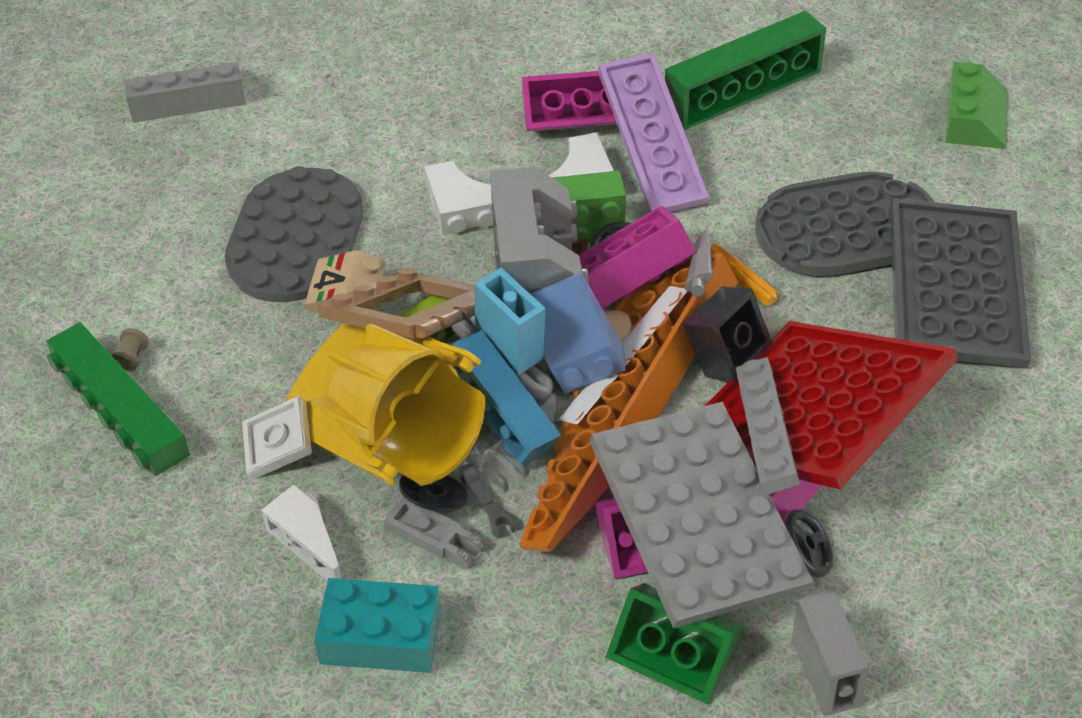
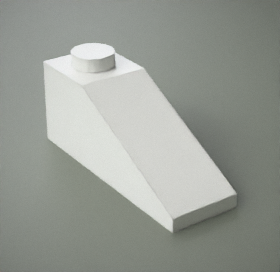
M292 485L262 509L266 530L327 581L328 578L342 579L339 564L319 510L320 505L311 493H303L295 485Z

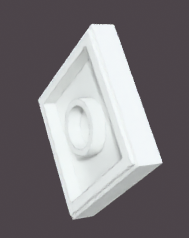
M300 395L242 422L246 474L251 479L261 477L312 454L307 405Z

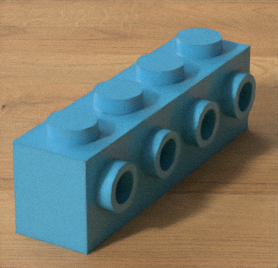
M481 330L451 343L452 346L467 350L481 360L482 363L479 367L474 366L470 373L463 371L458 365L457 367L454 366L461 380L485 395L483 421L516 466L520 468L548 453L561 434Z

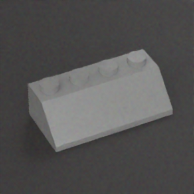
M238 62L222 63L215 66L192 68L178 72H165L159 75L124 80L126 99L133 123L246 105Z

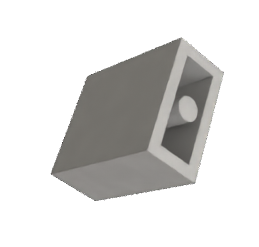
M835 592L811 593L804 598L798 599L791 640L823 715L827 716L859 708L862 702L869 666Z

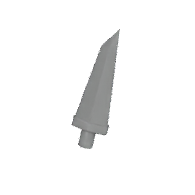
M708 226L696 240V253L692 256L687 281L685 282V290L691 291L696 297L704 294L705 285L713 277Z

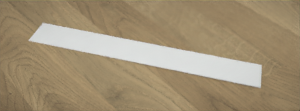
M673 286L667 288L622 342L625 360L635 356L636 353L632 352V350H639L649 339V337H644L645 334H653L656 329H649L663 322L665 315L662 313L666 312L669 314L678 302L671 306L669 305L677 300L680 291L682 292L680 300L687 292L685 288ZM615 374L587 385L558 420L578 425L601 397L604 388L612 383L618 375ZM584 411V413H583V415L581 416V418L578 419L577 421H575V420L580 416V414Z

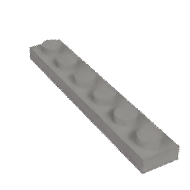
M766 357L760 360H750L736 367L760 485L764 495L798 486L800 482L769 359Z

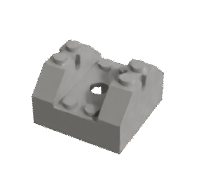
M536 167L490 171L496 270L499 268L505 270L529 294L578 273L583 274L589 285L587 269H581L579 255L572 252V243H577L576 224H572V220H577L576 201H570L568 188Z

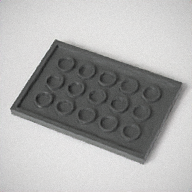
M892 198L890 222L895 338L955 348L958 357L957 361L1028 368L1031 355L1017 211Z

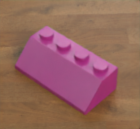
M598 71L522 77L523 109L527 131L617 124Z
M661 205L580 253L579 258L581 269H587L589 287L601 308L605 311L608 307L607 305L617 299L621 300L631 296L635 289L642 284L658 280L662 276V272L686 263L690 258L689 256L696 253V250L680 220Z

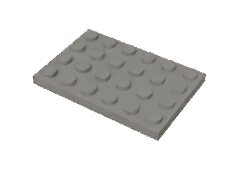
M723 402L591 435L590 444L673 628L811 588L814 581L770 495H764L758 471Z

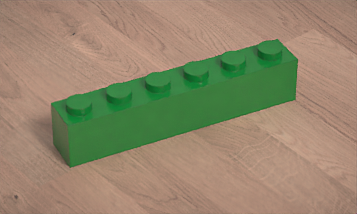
M81 322L46 340L50 351L47 359L56 372L62 370L64 373L63 377L68 386L73 391L76 389L80 391L81 399L89 410L95 408L98 411L97 416L106 429L112 427L115 430L114 434L119 444L124 449L131 448L133 458L141 469L147 467L157 476L190 456L185 435Z

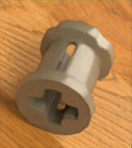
M127 328L122 331L120 335L121 342L111 356L124 370L135 371L140 363L139 356L142 351L147 349L149 339L143 332Z

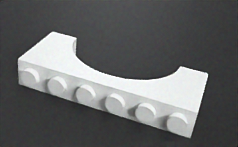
M596 132L568 138L569 155L563 165L549 176L561 177L614 170ZM454 161L424 166L426 188L442 235L460 233L468 229L493 225L490 184L481 183L467 177L457 168Z

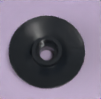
M402 475L398 485L401 494L408 501L418 507L435 512L457 511L465 506L468 498L464 486L448 475L423 486Z

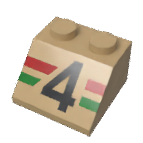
M359 250L318 259L303 308L319 314L318 305L331 300L333 295L347 294L354 291L356 286L375 283L377 278L383 277L387 260Z

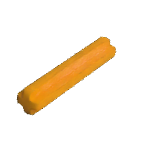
M714 243L710 246L711 254H724L738 283L743 288L752 289L754 296L765 306L770 307L778 301L779 292L719 243Z

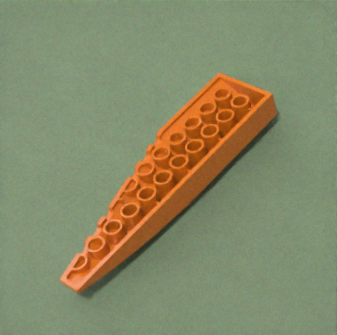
M723 253L711 254L713 277L705 285L704 294L696 297L691 291H687L680 300L682 296L680 291L677 300L669 306L678 302L669 314L666 312L662 313L665 315L663 322L649 329L656 330L652 335L645 334L644 337H649V339L639 350H632L636 354L634 357L625 360V362L630 360L625 366L626 370L617 373L616 379L604 388L601 397L578 425L563 421L559 431L561 436L554 446L557 452L555 459L549 460L546 472L549 475L546 485H541L537 493L540 502L537 508L531 510L519 544L523 550L551 552L609 487L590 444L592 434L659 417L696 355L683 323L722 286L735 287L738 283ZM693 255L689 256V260L683 265L667 269L662 272V276L652 283H644L637 287L631 296L618 300L612 311H621L629 316L632 323L631 332L669 286L685 288ZM586 386L574 390V399L577 398ZM584 411L579 415V417L575 421L581 418Z

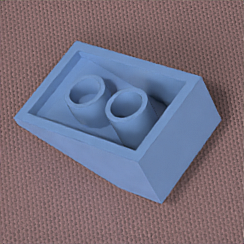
M582 273L530 293L531 296L546 308L543 354L551 372L565 394L626 370L624 346Z

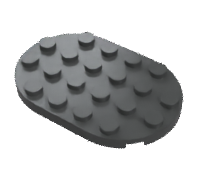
M296 166L291 170L272 175L255 185L244 201L225 250V263L230 279L232 278L242 292L256 299L270 302H292L306 299L318 259L350 252L353 249L363 218V205L359 190L348 178L336 173L332 169L305 168L302 166Z
M857 172L799 182L784 186L768 196L767 202L762 208L759 207L755 233L764 253L784 268L812 276L844 274L892 265L890 222L892 198L934 201L924 189L912 181L906 184L900 180L893 179L894 174L884 172Z

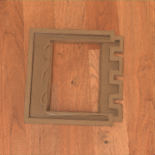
M413 268L400 269L398 274L391 277L377 278L373 284L359 285L354 288V291L347 294L333 295L331 300L318 305L319 317L366 328L368 324H374L404 338L413 339L416 337L423 339L462 320L475 316V285L420 274ZM422 292L450 298L406 318L374 310L379 308L381 303L394 302L401 299L403 294Z

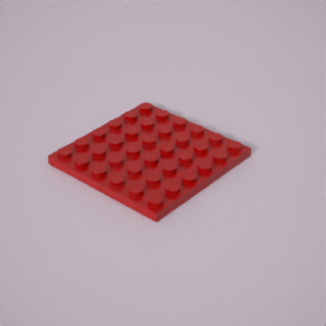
M789 321L772 338L773 344L757 359L760 360L766 357L769 359L799 480L841 490L953 366L958 357L955 348ZM738 379L735 382L728 381L704 406L723 402L756 467Z

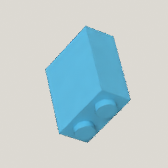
M499 268L475 283V333L482 330L490 342L495 345L508 366L519 376L543 360L546 308L505 270Z

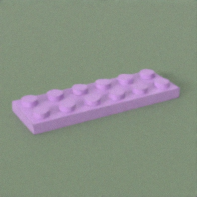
M654 52L600 64L598 66V73L648 211L651 212L661 205L669 212L707 204L709 201L708 192Z

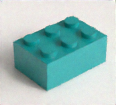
M328 578L314 640L319 664L431 673L441 614L439 587L433 585Z

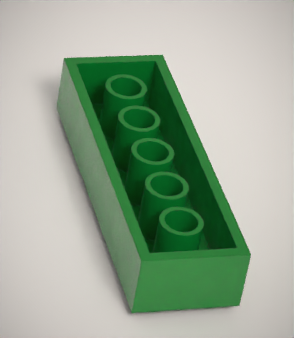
M805 10L665 68V82L683 129L687 130L821 72L826 27Z

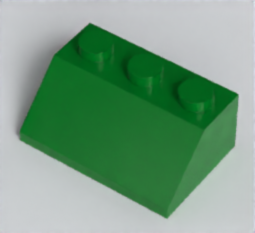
M642 583L629 590L605 658L705 704H709L735 656L745 627L721 616H715L673 628L656 588Z

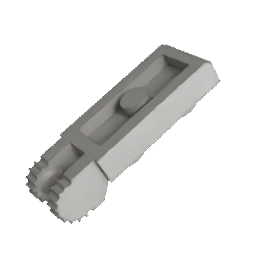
M405 497L400 500L384 520L385 529L442 558L446 557L449 562L463 569L469 568L473 560L467 552L454 546L456 541L461 546L478 554L485 546L479 536L462 528V524L438 512L418 507Z

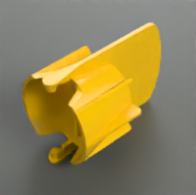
M343 323L309 360L294 383L285 402L299 395L306 401L310 440L312 443L355 465L391 487L395 484L393 479L398 472L423 486L438 481L455 470L467 457L479 436L484 419L485 395L461 380L454 366L457 367L458 365L463 371L470 373L474 366L479 367L482 362L467 350L440 342L428 336L423 339L416 337L408 339L374 324H368L366 328Z

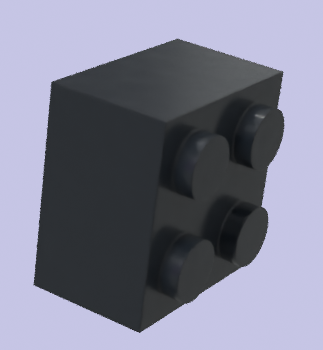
M722 286L683 323L704 376L707 378L735 382L738 379L736 367L750 360H757L773 344L752 289Z

